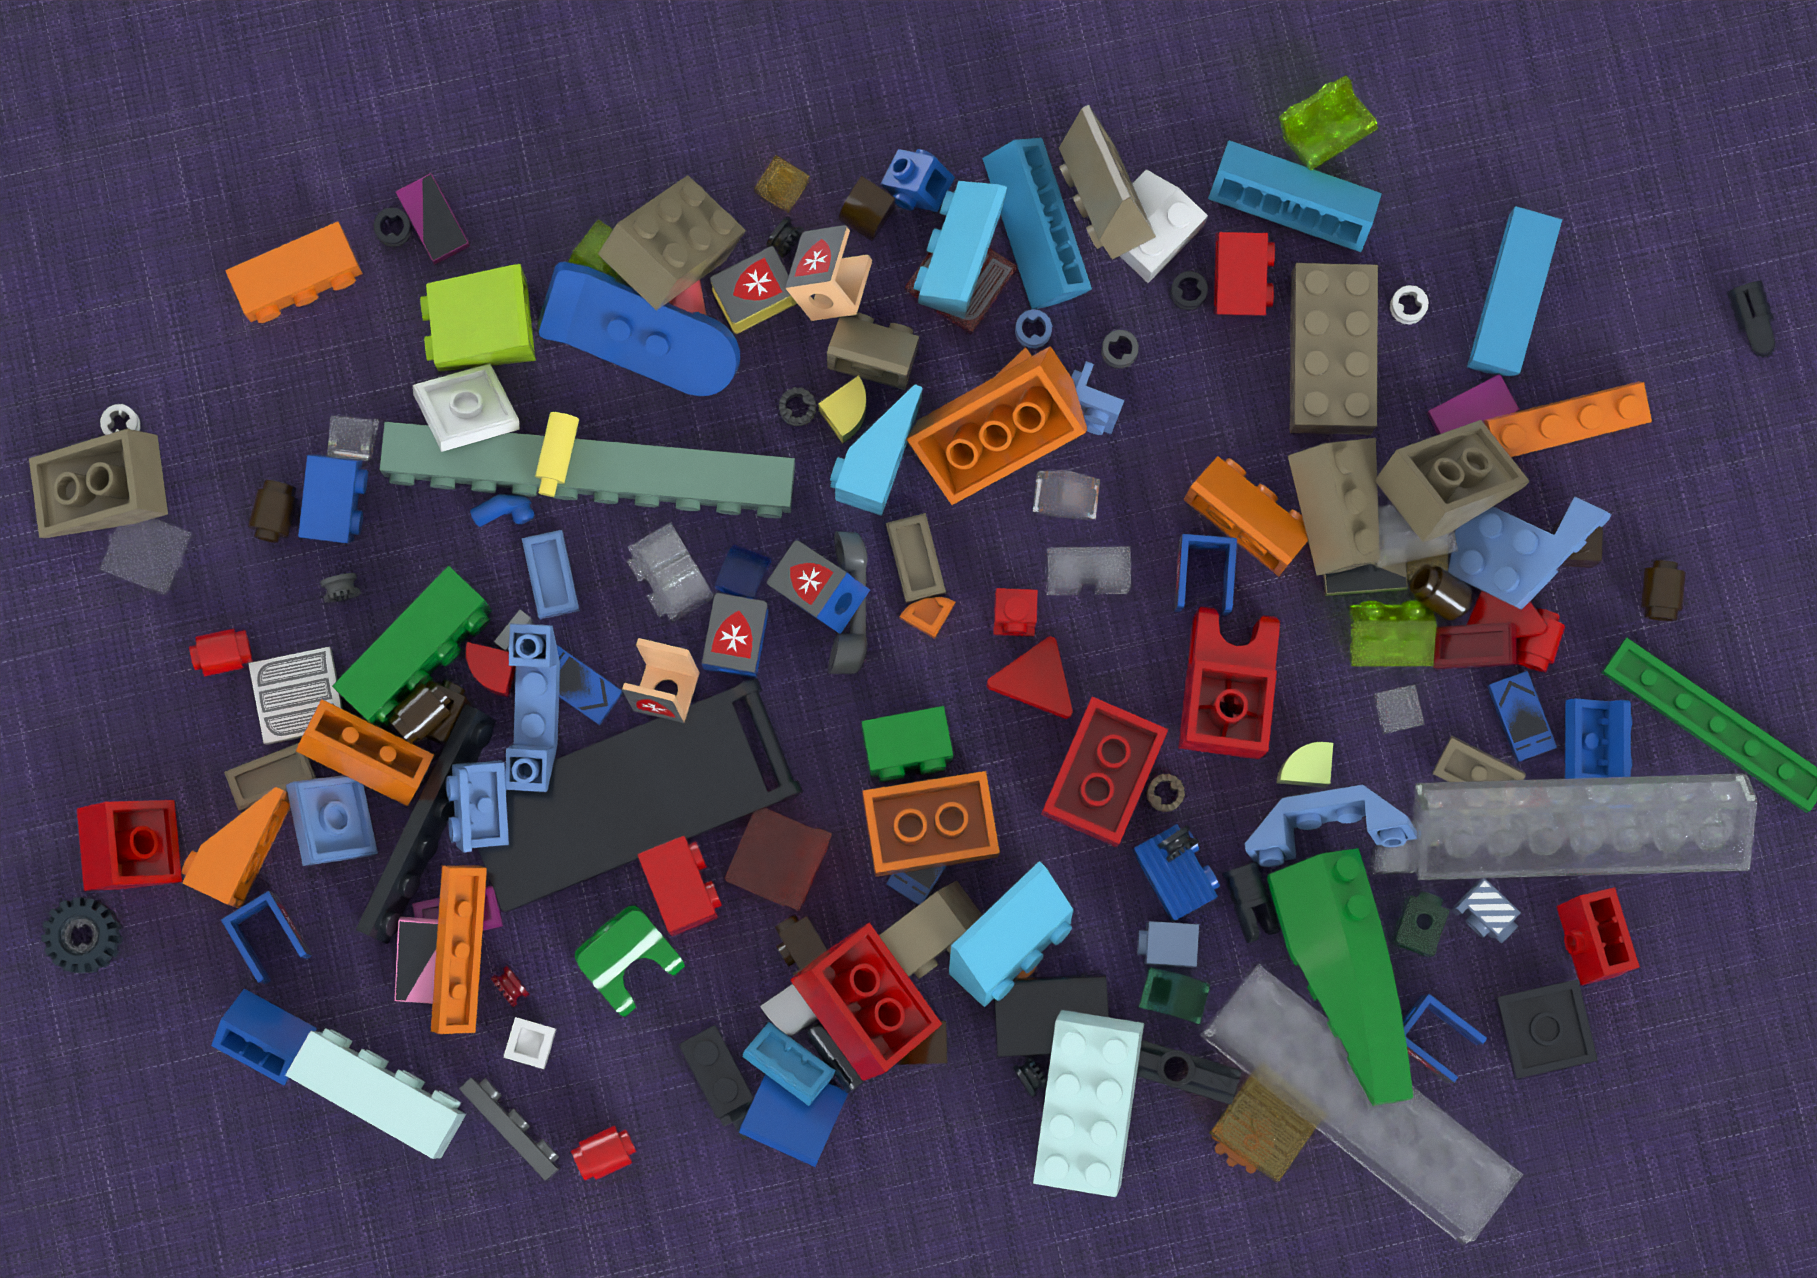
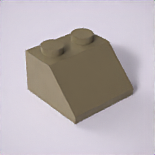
M861 313L850 315V317H839L827 351V369L856 377L859 375L860 378L906 390L919 346V336L913 335V329L896 323H890L889 328L873 324L874 318Z

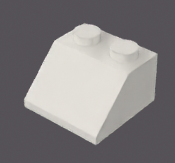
M1145 170L1132 184L1156 237L1122 254L1120 257L1149 283L1204 227L1208 215L1180 188Z

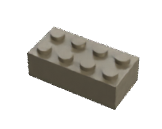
M1295 264L1291 272L1290 433L1371 435L1377 427L1378 265Z

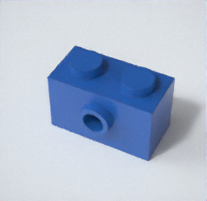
M318 454L307 455L298 537L350 543L354 541V534H361L363 511L357 510L359 494H365L368 480V471L362 469L363 460Z
M243 989L221 1018L211 1046L285 1086L290 1079L285 1076L310 1031L316 1032L317 1028L275 1006L264 998Z

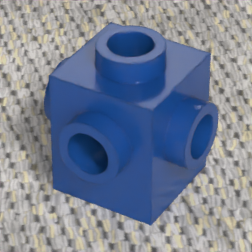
M898 149L881 185L895 197V204L903 209L912 211L916 207L938 212L946 192L949 190L955 177L933 154L925 150L917 149L916 152Z

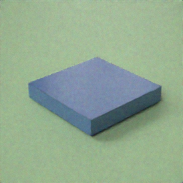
M345 775L294 781L286 784L303 866L369 857L378 854L363 784Z

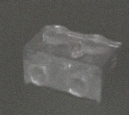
M1393 504L1378 507L1380 561L1374 562L1375 567L1380 568L1458 551L1454 531L1423 543Z

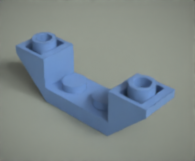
M511 623L509 666H516L514 744L506 748V790L546 792L558 745L560 659L554 630L551 625Z
M1357 785L1282 798L1245 842V850L1254 862L1257 861L1258 865L1276 867L1282 865L1285 860L1296 859L1294 828L1312 830L1319 828L1322 823L1333 821L1354 823L1360 821L1363 816H1366L1367 831L1376 845L1398 847L1405 844L1407 840L1418 838L1417 831L1408 816L1366 786Z

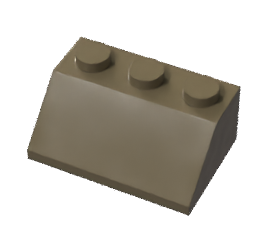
M1089 105L1083 107L1059 147L1065 164L1059 167L1069 187L1076 186L1079 194L1073 196V200L1082 217L1086 218L1089 216L1092 222L1086 229L1093 244L1097 249L1104 246L1113 260L1155 238L1156 235L1116 146Z

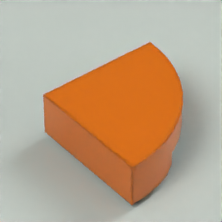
M944 597L924 598L910 604L901 613L899 619L935 639L954 607L955 601Z

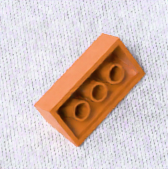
M1051 346L918 419L906 440L948 501L953 505L1086 433L1087 426L1074 381Z

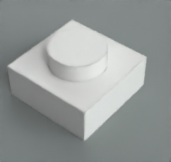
M515 1017L503 1058L545 1069L556 1029Z

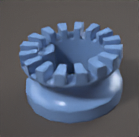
M1032 309L1025 311L1019 316L1016 322L1015 335L1022 346H1026L1028 349H1037L1038 347H1043L1051 337L1052 324L1046 313ZM1037 319L1042 322L1045 327L1043 336L1039 337L1034 334L1031 338H1028L1024 335L1022 331L1024 322L1034 323Z

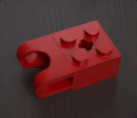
M1203 606L1197 609L1193 616L1179 749L1260 759L1268 752L1280 621L1277 617L1263 615L1253 626L1249 644L1235 646L1226 642L1220 634L1219 613L1217 610ZM1224 702L1228 703L1229 710L1235 711V714L1231 717L1225 716L1220 710V706Z

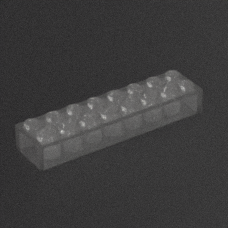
M1747 774L1415 783L1413 826L1417 831L1418 839L1412 840L1411 853L1418 880L1750 870L1757 798Z
M1260 964L1256 965L1248 972L1200 1036L1460 1244L1464 1245L1474 1241L1523 1174L1413 1086V1098L1411 1100L1372 1106L1346 1059L1348 1056L1346 1049L1339 1037L1335 1038L1327 1025L1329 1019Z

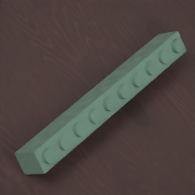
M385 422L380 472L384 477H390L389 483L396 485L412 486L414 485V480L431 481V487L439 489H455V483L470 484L471 490L476 492L495 493L496 487L512 488V494L534 497L537 495L541 479L536 478L535 475L545 436L505 433L441 452L428 425ZM575 439L565 483L557 484L553 498L577 500L578 494L593 495L595 502L617 504L619 498L635 499V505L642 507H659L660 501L676 503V509L685 511H700V505L716 506V512L722 514L739 515L741 514V509L757 510V516L781 518L782 512L791 513L795 458Z

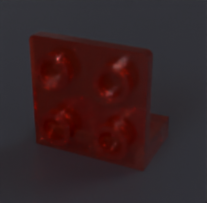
M767 808L754 812L727 871L725 880L728 883L800 913L833 835L818 827L813 829Z

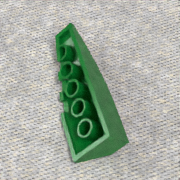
M1359 848L1322 853L1269 874L1267 881L1288 954L1295 967L1300 966L1309 982L1307 989L1314 1001L1318 1000L1329 1019L1327 1025L1335 1038L1339 1037L1348 1053L1346 1059L1372 1106L1411 1100L1413 1098V1089L1397 988L1383 928Z

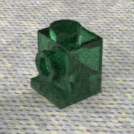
M1423 891L1419 892L1418 898L1412 895L1406 897L1390 944L1427 958L1434 957L1450 912L1449 909L1441 907L1443 899ZM1420 914H1425L1430 918L1431 924L1427 930H1422L1417 926L1416 920Z

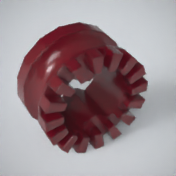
M506 965L503 968V974L501 976L494 975L491 977V980L499 988L500 992L505 991L502 995L514 1007L517 1005L518 997H527L530 993L510 967Z

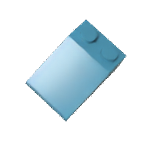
M912 386L848 449L845 459L837 458L830 481H832L830 487L835 488L836 501L882 516L908 442L906 439L912 430L921 404V386Z

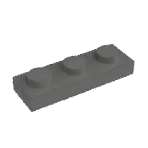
M471 1077L459 1088L545 1181L549 1180L560 1170V1167L554 1162L559 1158V1155L545 1140L541 1139L536 1143L529 1136L526 1130L531 1127L530 1124L514 1108L508 1113L497 1102L502 1095L486 1078L479 1082L476 1078Z

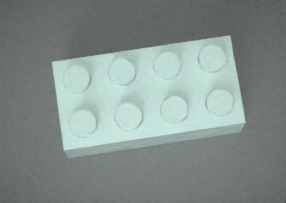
M1060 1011L1055 1023L1033 1184L1117 1197L1122 1181L1144 1023L1072 1011Z
M325 1028L323 1033L310 1031L285 1076L432 1159L442 1158L466 1115L458 1110L461 1104L460 1101L440 1090L439 1092L435 1090L433 1094L421 1089L425 1083L423 1080L405 1070L401 1071L398 1069L396 1074L385 1068L389 1061L370 1050L361 1049L357 1053L349 1048L352 1040L332 1029Z

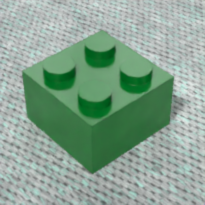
M944 706L861 721L870 778L879 776L880 783L904 779L905 771L920 769L921 775L945 771L946 764L952 762L953 751Z

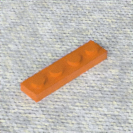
M1638 381L1486 419L1484 422L1509 456L1514 457L1650 423L1652 419L1644 382Z
M480 865L442 866L431 1031L437 1034L476 1032L487 868Z

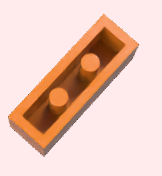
M338 221L225 270L245 316L250 322L257 320L258 323H265L277 318L281 314V309L295 304L296 307L310 304L318 299V293L331 287L333 290L344 289L356 282L355 277L363 274L345 232Z
M321 699L296 749V752L406 806L409 805L434 756V754L410 744Z

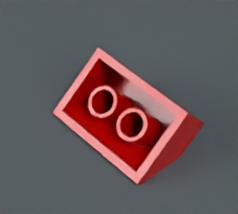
M870 923L865 924L825 951L790 979L862 1081L887 1072L942 1025Z

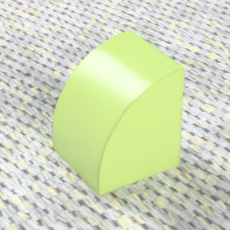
M1315 742L1296 750L1281 766L1276 783L1326 788L1330 785L1333 743Z

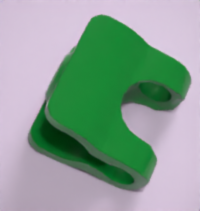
M632 905L625 907L614 918L602 925L575 950L574 955L581 971L616 1012L623 1017H626L636 1008L633 998L623 984L625 969L631 962L641 958L652 959L672 976L685 967L682 958L643 911L637 906Z

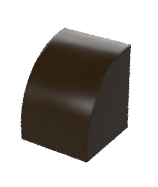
M861 176L840 211L839 220L870 241H873L894 211L895 197Z
M941 1021L942 1025L897 1062V1065L947 1064L946 1021Z

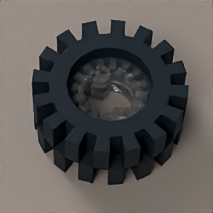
M78 897L73 898L71 901L65 900L59 903L60 907L57 909L53 908L49 912L51 917L48 921H44L42 926L46 928L45 935H41L42 942L46 944L44 949L46 955L53 959L52 962L56 966L74 973H94L101 967H107L110 964V959L116 957L119 953L117 947L118 944H122L123 939L119 933V930H122L121 923L117 922L115 918L117 915L113 910L108 909L107 905L89 898ZM88 925L93 931L92 942L89 944L81 943L77 947L72 940L73 930L76 927L84 929Z

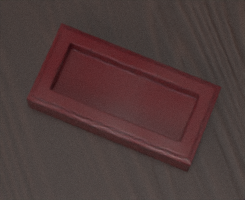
M1515 623L1433 627V668L1435 669L1517 665Z

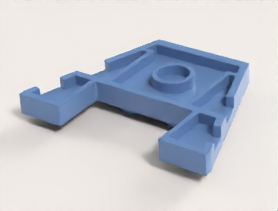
M1574 497L1557 532L1553 535L1496 507H1491L1455 530L1448 572L1461 581L1522 610L1558 573L1556 569L1573 552L1577 553L1587 543L1585 539L1598 526L1603 527L1607 523L1611 514Z

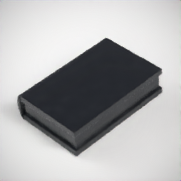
M1081 973V975L1018 978L1016 976L1012 980L1015 984L1010 992L1000 1001L994 998L997 1057L1051 1054L1055 1023L1061 1010L1109 1017L1106 974L1085 975Z

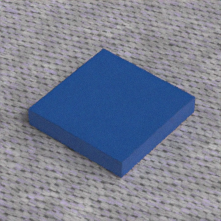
M765 1074L739 1133L816 1167L848 1094L845 1090L828 1083L810 1106H808Z

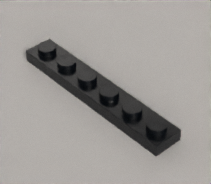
M466 704L464 705L356 930L386 944H389L392 936L398 931L399 918L402 917L411 897L418 891L420 878L428 861L435 855L438 849V841L447 822H449V817H453L455 814L454 801L448 800L446 790L447 776H453L452 764L477 762L483 748L491 740L493 727L496 723L495 719L478 709Z

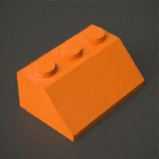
M1217 456L1191 485L1184 501L1231 538H1237V544L1279 577L1308 542L1302 515L1293 509L1288 513L1276 503L1278 497L1269 488L1262 484L1256 487L1244 477L1247 474L1246 471L1238 463L1230 458L1223 461Z

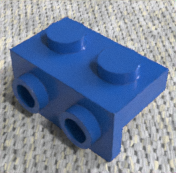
M1576 698L1566 700L1565 782L1600 785L1630 782L1632 768L1631 702L1629 700L1599 701Z

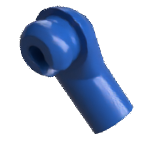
M498 494L470 510L473 521L479 527L502 515L511 514L516 524H524L534 517V511L530 507L532 502L522 495Z

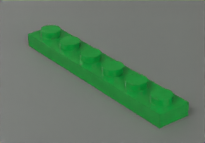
M1623 639L1602 670V674L1805 813L1812 810L1817 802L1816 766L1630 639Z

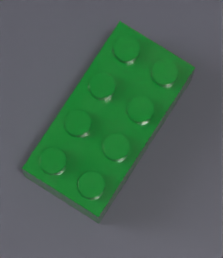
M448 566L332 687L371 724L380 727L384 723L388 727L391 725L388 720L395 714L393 709L421 683L426 686L429 680L433 681L430 674L440 664L446 667L455 660L462 651L459 644L469 634L476 637L489 624L491 619L488 617V614L492 609L467 582Z

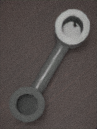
M836 531L834 542L839 567L845 572H850L852 577L866 586L868 558L863 539L856 532ZM866 597L850 619V633H837L834 639L828 664L829 674H856L864 663L868 645L866 638Z

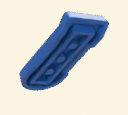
M559 262L555 266L538 320L539 336L543 339L568 344L694 396L716 394L727 387L735 376L740 364V349L732 332L718 320L700 312L691 313L670 303H666L656 311L637 291L617 282L610 275L588 266L568 262Z

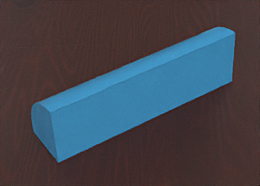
M1043 139L1013 140L982 158L990 183L1007 187L1001 217L1031 309H1040L1062 303L1092 290Z
M1229 140L1208 199L1361 252L1372 227L1382 193Z
M1517 206L1509 214L1467 368L1494 375L1500 374L1502 376L1520 374L1562 219Z

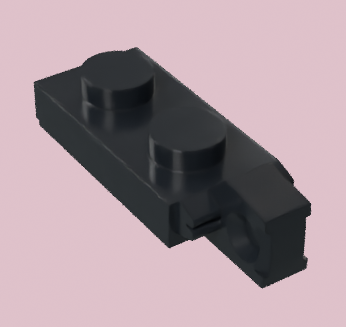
M716 1025L678 1045L716 1118L720 1119L723 1126L733 1122L739 1133L754 1097ZM739 1133V1135H740L742 1141H744V1140H746V1139L749 1138V1137H747V1136H745V1135Z

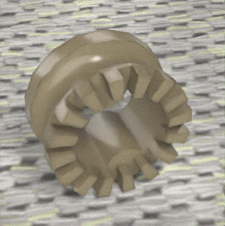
M1162 774L1154 778L1148 785L1146 792L1150 805L1160 812L1173 811L1179 807L1185 796L1181 780L1170 774ZM1168 782L1170 783V789L1177 791L1176 800L1172 804H1161V797L1154 795L1157 784Z

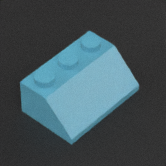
M958 181L955 193L947 190L940 210V214L946 215L942 230L934 228L927 247V252L933 253L929 268L920 267L913 288L920 291L919 304L963 319L965 318L1004 205L1007 187L998 184Z
M1040 861L951 945L949 975L984 1007L994 998L997 1001L1003 999L1015 984L1012 980L1023 970L1026 973L1032 971L1044 956L1041 952L1051 942L1054 945L1061 943L1072 930L1070 924L1073 908L1047 868Z

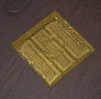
M1257 1065L1235 1095L1232 1105H1228L1209 1134L1277 1183L1319 1125L1325 1113Z

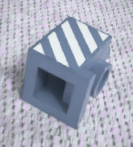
M1485 878L1478 880L1451 909L1456 916L1463 913L1467 914L1469 917L1465 922L1480 937L1484 938L1488 935L1491 938H1496L1500 943H1503L1516 930L1518 925L1514 920L1521 913Z

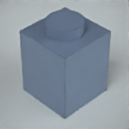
M1149 921L1146 923V931H1138L1137 955H1144V965L1194 968L1197 966L1199 924Z

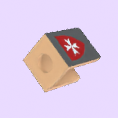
M846 225L805 231L801 235L785 288L811 321L857 315L872 259L869 255L842 258L850 232Z
M638 638L636 646L646 663V668L640 686L624 683L622 688L624 695L635 712L685 723L700 674L689 650ZM670 680L677 684L678 693L675 696L670 693L657 691L655 688L660 682Z

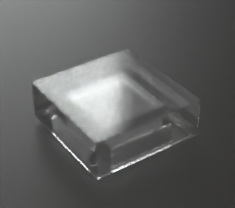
M1415 685L1379 692L1373 695L1383 735L1425 725Z

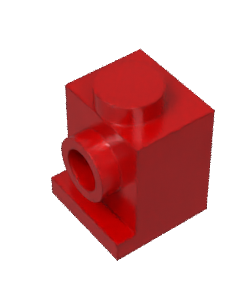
M996 588L993 635L1034 637L1037 623L1038 590Z

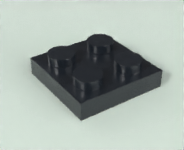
M1578 979L1495 997L1514 1079L1598 1061Z

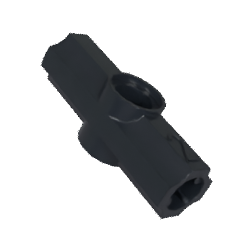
M1144 1040L1141 1041L1137 1077L1232 1105L1242 1070L1190 1055L1180 1050H1174ZM1175 1057L1185 1060L1189 1067L1187 1076L1178 1082L1168 1079L1164 1071L1166 1063Z

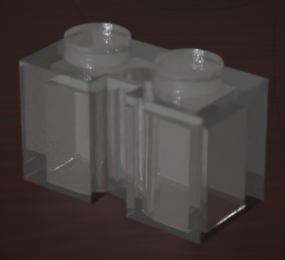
M671 522L628 547L633 557L626 562L638 582L643 579L647 580L653 590V593L647 597L659 617L667 614L672 623L714 598L711 589Z
M1130 546L1047 548L1045 554L1046 595H1079L1082 588L1081 584H1095V594L1129 593L1131 589Z

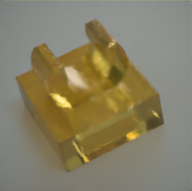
M775 155L754 187V192L789 213L809 183L810 176Z

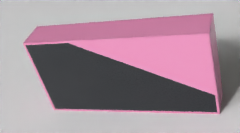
M399 918L394 1001L433 1004L438 919Z

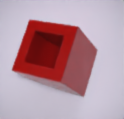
M467 642L466 660L473 676L488 691L509 698L516 672V666H509V652Z

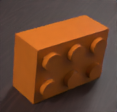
M986 771L863 790L862 792L875 877L998 858L1000 852Z

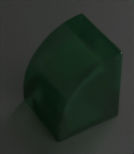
M1149 967L1139 1008L1200 1025L1210 984L1182 974Z

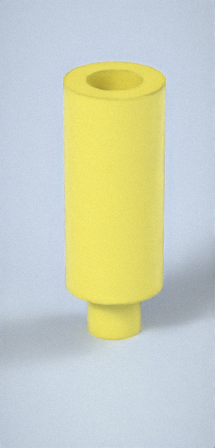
M550 412L535 475L536 478L541 479L539 494L554 497L557 484L565 483L579 418L564 413Z

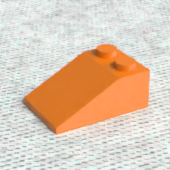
M278 787L273 788L201 844L198 852L191 851L181 871L182 874L186 875L182 883L227 905L241 908L290 809L288 793Z

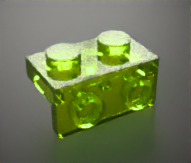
M1346 75L1335 82L1324 85L1320 91L1301 103L1292 105L1279 117L1284 140L1310 171L1378 129L1376 118L1356 97L1353 92L1352 82Z
M1364 601L1360 605H1350L1349 614L1352 622L1351 666H1434L1436 619L1432 610L1418 601H1405L1401 605H1384L1379 601Z

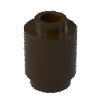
M272 480L264 481L263 488L257 491L248 524L250 529L255 530V538L271 543H278L279 537L288 538L298 499L295 498V487Z
M1656 560L1653 561V567L1644 568L1641 608L1645 609L1644 618L1658 621H1677L1678 612L1683 609L1686 576L1685 571L1678 569L1677 562Z
M1424 565L1412 578L1410 591L1415 594V599L1444 619L1450 621L1457 617H1462L1470 609L1472 604L1471 587L1440 566Z
M421 683L393 709L395 714L388 721L412 744L418 737L422 740L450 714L449 710L445 707L450 702V699L434 683L429 688Z

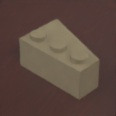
M1376 438L1325 443L1288 455L1316 575L1343 572L1380 561L1377 483L1375 482L1377 478Z
M956 880L934 893L879 936L908 977L915 974L920 979L939 965L935 960L937 956L945 950L951 954V945L982 914Z

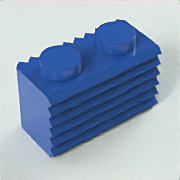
M1178 824L1132 849L1137 862L1171 922L1217 898L1218 896L1214 889L1220 887L1209 865L1202 868L1194 853L1199 851L1197 844L1189 850H1186L1184 847L1185 852L1182 854L1179 851L1181 855L1169 863L1166 860L1167 852L1164 849L1159 850L1157 847L1159 843L1180 830Z

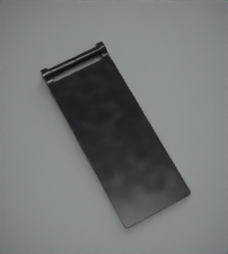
M756 678L745 681L732 689L690 705L685 723L657 718L554 760L546 792L506 790L509 845L478 847L502 911H512L639 859L637 854L681 836H685L688 840L774 804L801 795L803 790L798 780L794 781L760 696L762 687L759 680ZM745 700L779 785L775 790L768 792L733 706L734 702Z

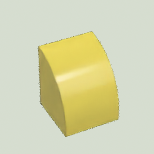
M859 375L818 404L819 412L842 443L850 439L859 430L865 417L866 392Z

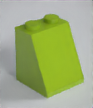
M521 264L426 284L427 296L420 297L423 321L430 320L431 336L424 337L427 361L434 360L438 371L475 368L489 363L493 366L536 361L528 283Z

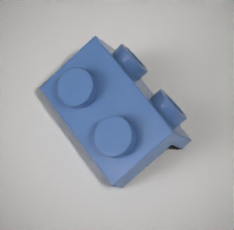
M1086 361L1082 372L1074 370L1072 379L1087 426V432L1096 435H1102L1103 432L1112 434L1124 400L1086 386L1094 365Z
M499 760L452 764L453 776H447L446 778L447 797L449 801H454L455 817H449L448 822L451 842H456V846L462 852H472V848L509 845L504 762Z

